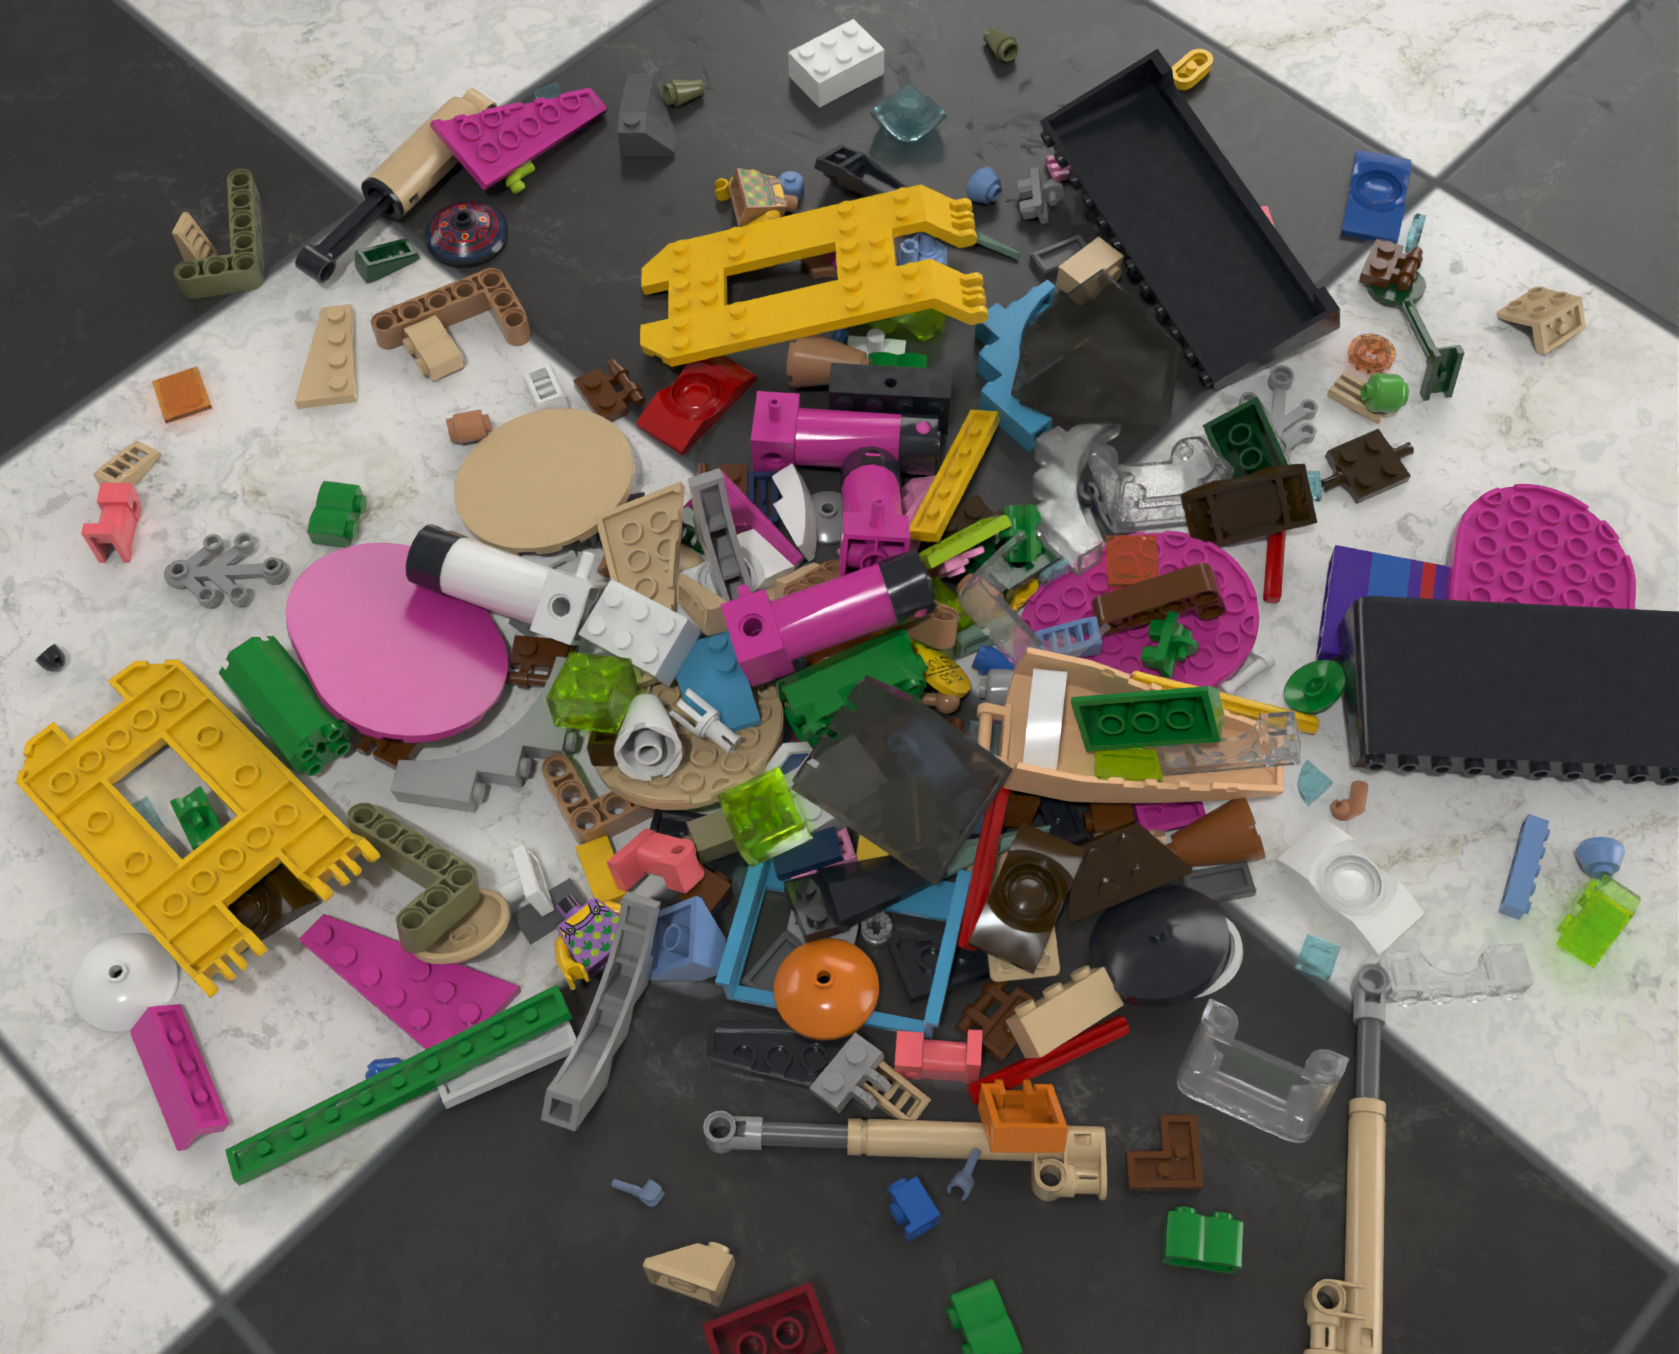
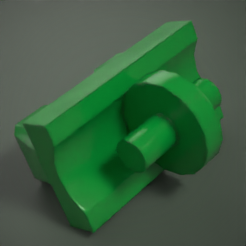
M1036 504L1004 506L1005 516H1008L1012 524L998 533V537H1005L1006 560L1008 562L1037 561V557L1042 554V544L1039 540H1036V527L1041 523V512L1036 510Z
M1168 611L1166 619L1151 620L1149 637L1151 641H1159V645L1145 646L1141 653V660L1144 666L1159 669L1163 678H1172L1176 661L1184 662L1186 656L1195 655L1199 647L1197 641L1191 638L1192 631L1185 629L1177 621L1179 614L1175 611Z
M201 786L195 788L184 797L169 801L193 850L222 828Z

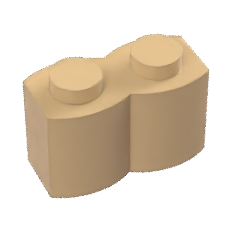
M436 315L403 329L406 337L402 339L404 348L409 356L414 354L417 358L415 363L422 376L427 374L433 382L464 368L460 351Z

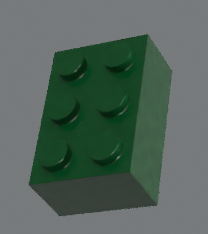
M1258 396L1202 425L1225 479L1248 476L1266 467L1292 464L1271 416Z

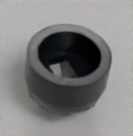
M53 644L41 653L35 661L43 669L55 672L59 670L57 664L60 666L65 665L66 658L63 651L56 644Z

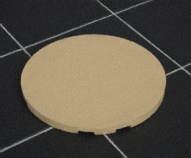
M554 408L531 412L497 427L470 451L461 465L456 478L454 491L456 508L467 530L483 544L515 555H519L520 552H536L537 555L560 551L563 550L562 546L577 540L583 542L599 532L595 515L627 502L632 491L631 484L635 475L634 456L626 437L619 428L595 413L572 408Z
M676 676L670 687L657 682L644 688L637 685L635 692L623 696L612 693V703H631L640 694H653L661 700L681 740L682 759L679 766L670 775L663 778L662 775L651 777V781L631 778L623 773L618 766H594L604 784L615 794L629 802L647 808L687 810L711 805L727 799L758 779L766 770L768 762L781 746L785 731V718L776 688L771 681L754 687L750 685L761 724L734 732L742 737L739 745L732 743L726 738V741L736 748L730 754H727L708 737L697 738L669 715V712L673 709L694 726L698 724L694 718L676 704L680 698L683 700ZM592 717L588 731V741L596 717ZM606 718V720H609V719H620V718Z

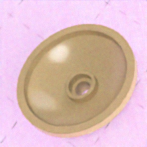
M480 888L481 897L478 904L423 952L413 953L414 956L427 963L450 965L470 960L484 953L500 939L508 926L510 910L506 900L495 891Z

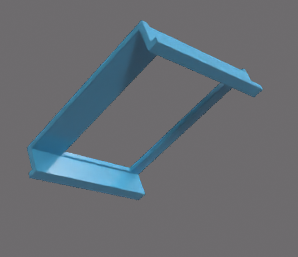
M758 834L715 983L716 985L723 986L726 998L729 1000L777 1009L774 992L740 986L766 891L771 890L785 893L784 881L791 880V878L779 881L770 846H773L772 837ZM958 869L955 883L943 880L938 881L882 910L946 922L924 1021L874 1011L864 1026L895 1032H923L924 1037L933 1038L934 1027L939 1026L972 871Z

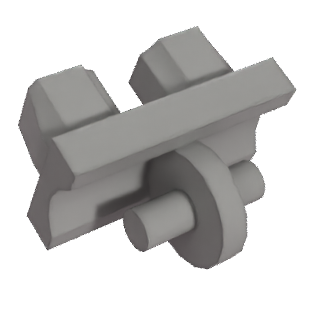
M1039 167L1030 169L1031 178L1018 181L1021 199L1033 198L1021 201L1019 204L1024 220L1038 217L1042 225L1049 223L1047 203L1051 206L1056 205L1064 196V187L1053 179H1049L1045 184L1040 178Z

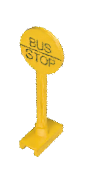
M910 638L912 642L911 649L916 655L920 654L926 664L927 672L923 673L925 681L945 695H956L963 698L971 689V682L964 670L945 654L928 649L921 642Z

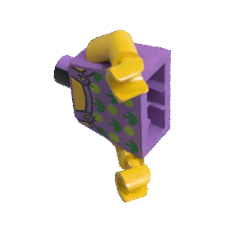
M572 895L566 896L557 904L556 909L565 920L557 927L559 937L554 943L556 964L565 976L571 990L576 989L574 985L576 980L583 978L587 983L605 969L617 930L621 904L609 900L601 902L597 898H592L581 907Z

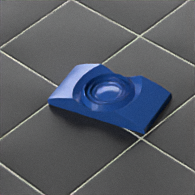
M1356 149L1340 235L1372 241L1378 239L1397 244L1411 174V159Z

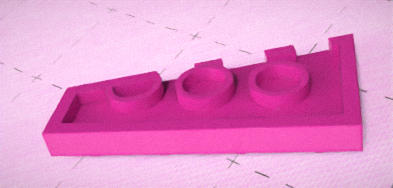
M721 471L737 535L754 529L796 568L806 557L736 484ZM692 498L683 506V509L688 506L694 510Z

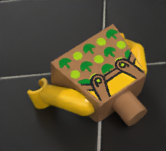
M737 168L734 176L731 177V181L728 182V180L720 178L715 183V193L719 201H725L731 197L738 227L784 216L785 212H795L797 209V196L784 194L779 178L762 174L756 170Z

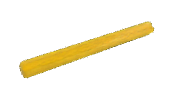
M1134 671L1130 678L1147 685L1155 683L1162 686V690L1199 687L1140 671ZM1219 692L1223 709L1230 711L1231 714L1242 715L1256 721L1312 735L1318 731L1320 720L1316 716Z

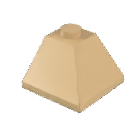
M709 1242L708 1246L697 1243L646 1258L643 1268L651 1284L720 1307L735 1267L734 1255L729 1254L730 1249L715 1242Z

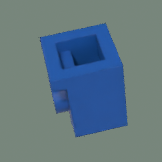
M917 1176L909 1181L906 1178H902L888 1187L887 1191L891 1195L892 1202L889 1205V1210L899 1226L905 1223L904 1238L907 1243L939 1224L940 1213Z

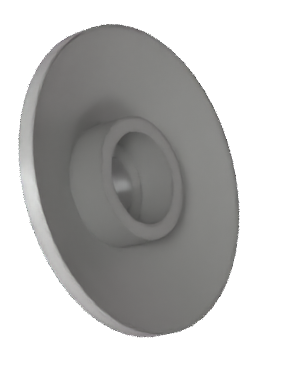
M825 491L811 495L817 521V543L834 544L841 542V494Z

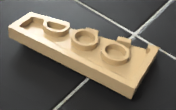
M351 304L322 307L295 399L297 409L357 402L354 314Z

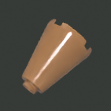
M819 334L798 338L796 342H790L787 376H792L793 381L788 382V384L793 388L830 385L832 363L871 365V359L867 358V353Z

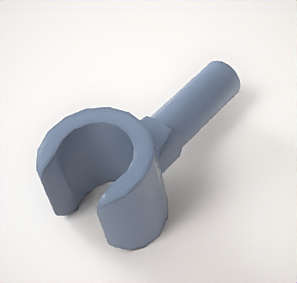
M978 1148L972 1149L965 1167L954 1175L947 1187L948 1194L951 1193L954 1186L962 1188L964 1195L961 1201L966 1200L975 1184L972 1174L981 1154Z
M613 1179L611 1184L612 1188L638 1197L648 1207L656 1206L665 1194L662 1191V1187L651 1179L647 1181L643 1188L618 1179Z

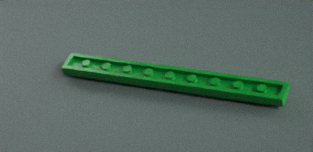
M558 985L552 986L226 1149L225 1152L233 1180L240 1186L573 1019Z

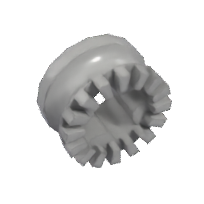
M884 911L878 912L861 922L862 937L868 943L880 945L885 943L887 938H890L892 923L889 915H886ZM874 921H879L881 927H886V929H881L879 935H873V930L867 929L872 927Z

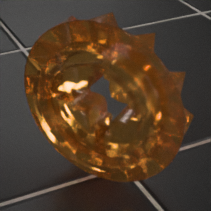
M1377 334L1359 335L1351 341L1348 348L1349 362L1355 363L1357 370L1361 368L1366 369L1368 374L1372 371L1382 373L1384 369H1390L1396 358L1393 344L1385 337ZM1367 351L1372 355L1377 354L1376 359H1373L1370 355L1366 356Z

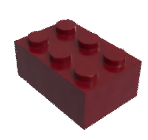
M811 1282L702 1324L711 1354H837Z

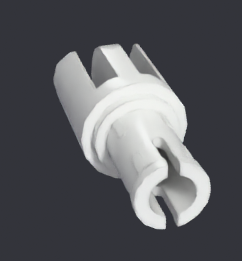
M688 688L685 694L707 711V713L702 715L680 698L676 704L694 718L698 724L694 726L673 709L669 712V715L697 738L708 737L727 754L732 753L736 748L726 741V738L732 743L739 745L742 737L720 722L719 711Z

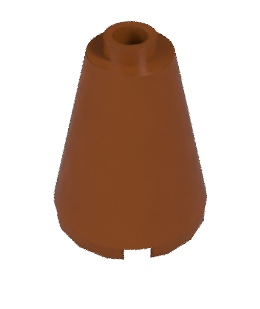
M1246 798L1229 800L1170 835L1172 842L1166 844L1171 851L1190 864L1191 867L1255 862L1266 858L1260 834H1257L1256 822Z

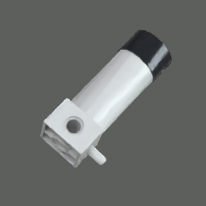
M434 524L426 525L418 532L411 544L406 560V576L412 584L425 587L445 596L449 595L524 622L531 625L530 631L568 645L593 646L579 636L578 633L608 585L605 582L589 577L595 559V554L591 552H583L577 572L553 569L474 541L465 535L445 530Z

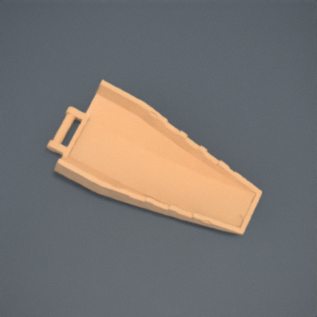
M1027 647L1014 668L1004 706L981 703L977 707L979 730L976 754L972 757V768L978 771H997L1005 789L1070 802L1167 803L1277 796L1284 792V731L1242 715L1231 714L1230 711L1223 709L1224 721L1221 742L1086 752L1071 705V697L1162 690V686L1155 683L1147 685L1130 679V674L1092 660ZM1033 668L1067 671L1057 770L1023 763ZM993 720L1001 721L998 756L990 755Z

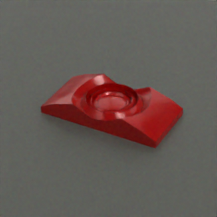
M724 355L687 363L679 377L669 387L656 393L636 422L637 427L683 456L755 383L757 375Z

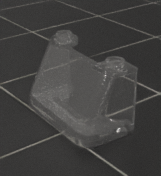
M1201 436L1186 437L1176 442L1168 461L1118 465L1117 451L1114 447L1107 444L1090 445L1088 465L1109 520L1118 531L1125 533L1188 527L1180 494L1214 480L1232 479L1234 467Z
M1209 998L1177 1073L1176 1082L1180 1091L1194 1100L1289 1142L1304 1143L1309 1140L1317 1129L1344 1075L1349 1058L1331 1050L1320 1049L1310 1055L1303 1069L1234 1039L1239 1023L1237 1015L1233 1009Z

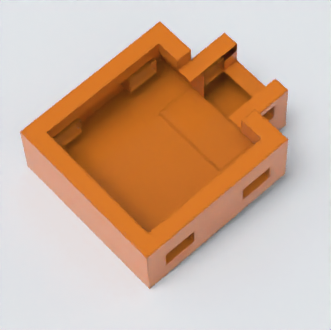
M995 1079L994 1084H981L978 1110L991 1153H1064L1068 1126L1052 1084H1035L1034 1090L1030 1080H1023L1022 1090H1005L1002 1079Z

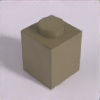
M725 809L686 822L689 835L684 836V838L693 841L699 863L705 864L739 851L737 837Z

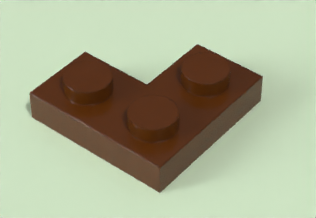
M1160 1115L1161 1151H1126L1127 1191H1202L1203 1177L1197 1115Z

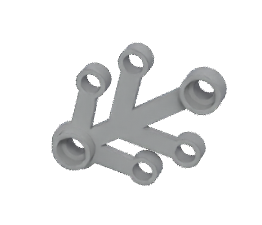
M1278 365L1272 368L1268 379L1269 386L1273 390L1272 413L1268 412L1290 457L1291 449L1300 443H1311L1315 438L1317 430L1314 425L1303 423L1299 426L1297 432L1286 438H1283V431L1302 419H1313L1318 405L1315 401L1306 399L1300 403L1299 407L1284 415L1286 390L1292 385L1294 373L1289 367ZM1253 392L1243 393L1240 397L1239 405L1245 403L1246 400L1249 401L1255 398L1257 395ZM1304 408H1309L1312 411H1306ZM1303 432H1308L1311 435H1305Z
M244 532L238 534L234 539L235 545L211 565L201 566L212 555L222 553L225 548L224 542L219 535L210 534L206 536L203 540L204 547L188 560L180 559L170 563L164 571V578L171 587L180 590L188 589L196 596L202 607L210 608L216 605L218 596L212 587H203L196 579H210L228 595L234 606H243L248 603L250 598L246 588L242 585H235L228 578L263 576L268 584L279 585L287 580L289 571L285 562L276 557H269L261 564L232 565L244 554H248L255 549L256 544L252 535ZM244 541H249L248 544L241 545ZM218 543L216 546L210 547L211 544ZM243 593L241 597L234 598L237 594ZM206 595H211L210 598L203 599Z

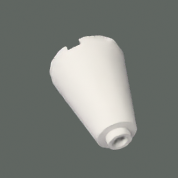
M640 694L631 701L614 745V755L620 770L629 777L642 781H651V777L662 775V778L670 775L679 766L682 759L681 740L661 700L653 694Z

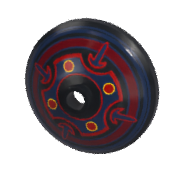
M460 201L447 205L431 217L424 233L426 247L432 257L444 265L455 268L476 267L493 260L503 251L509 238L508 224L504 215L494 206L479 201Z

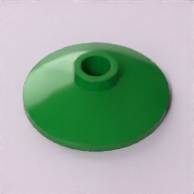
M1317 660L1300 667L1290 676L1285 684L1284 699L1287 705L1292 710L1305 714L1319 712L1328 708L1341 697L1346 688L1343 668L1338 663L1330 660Z

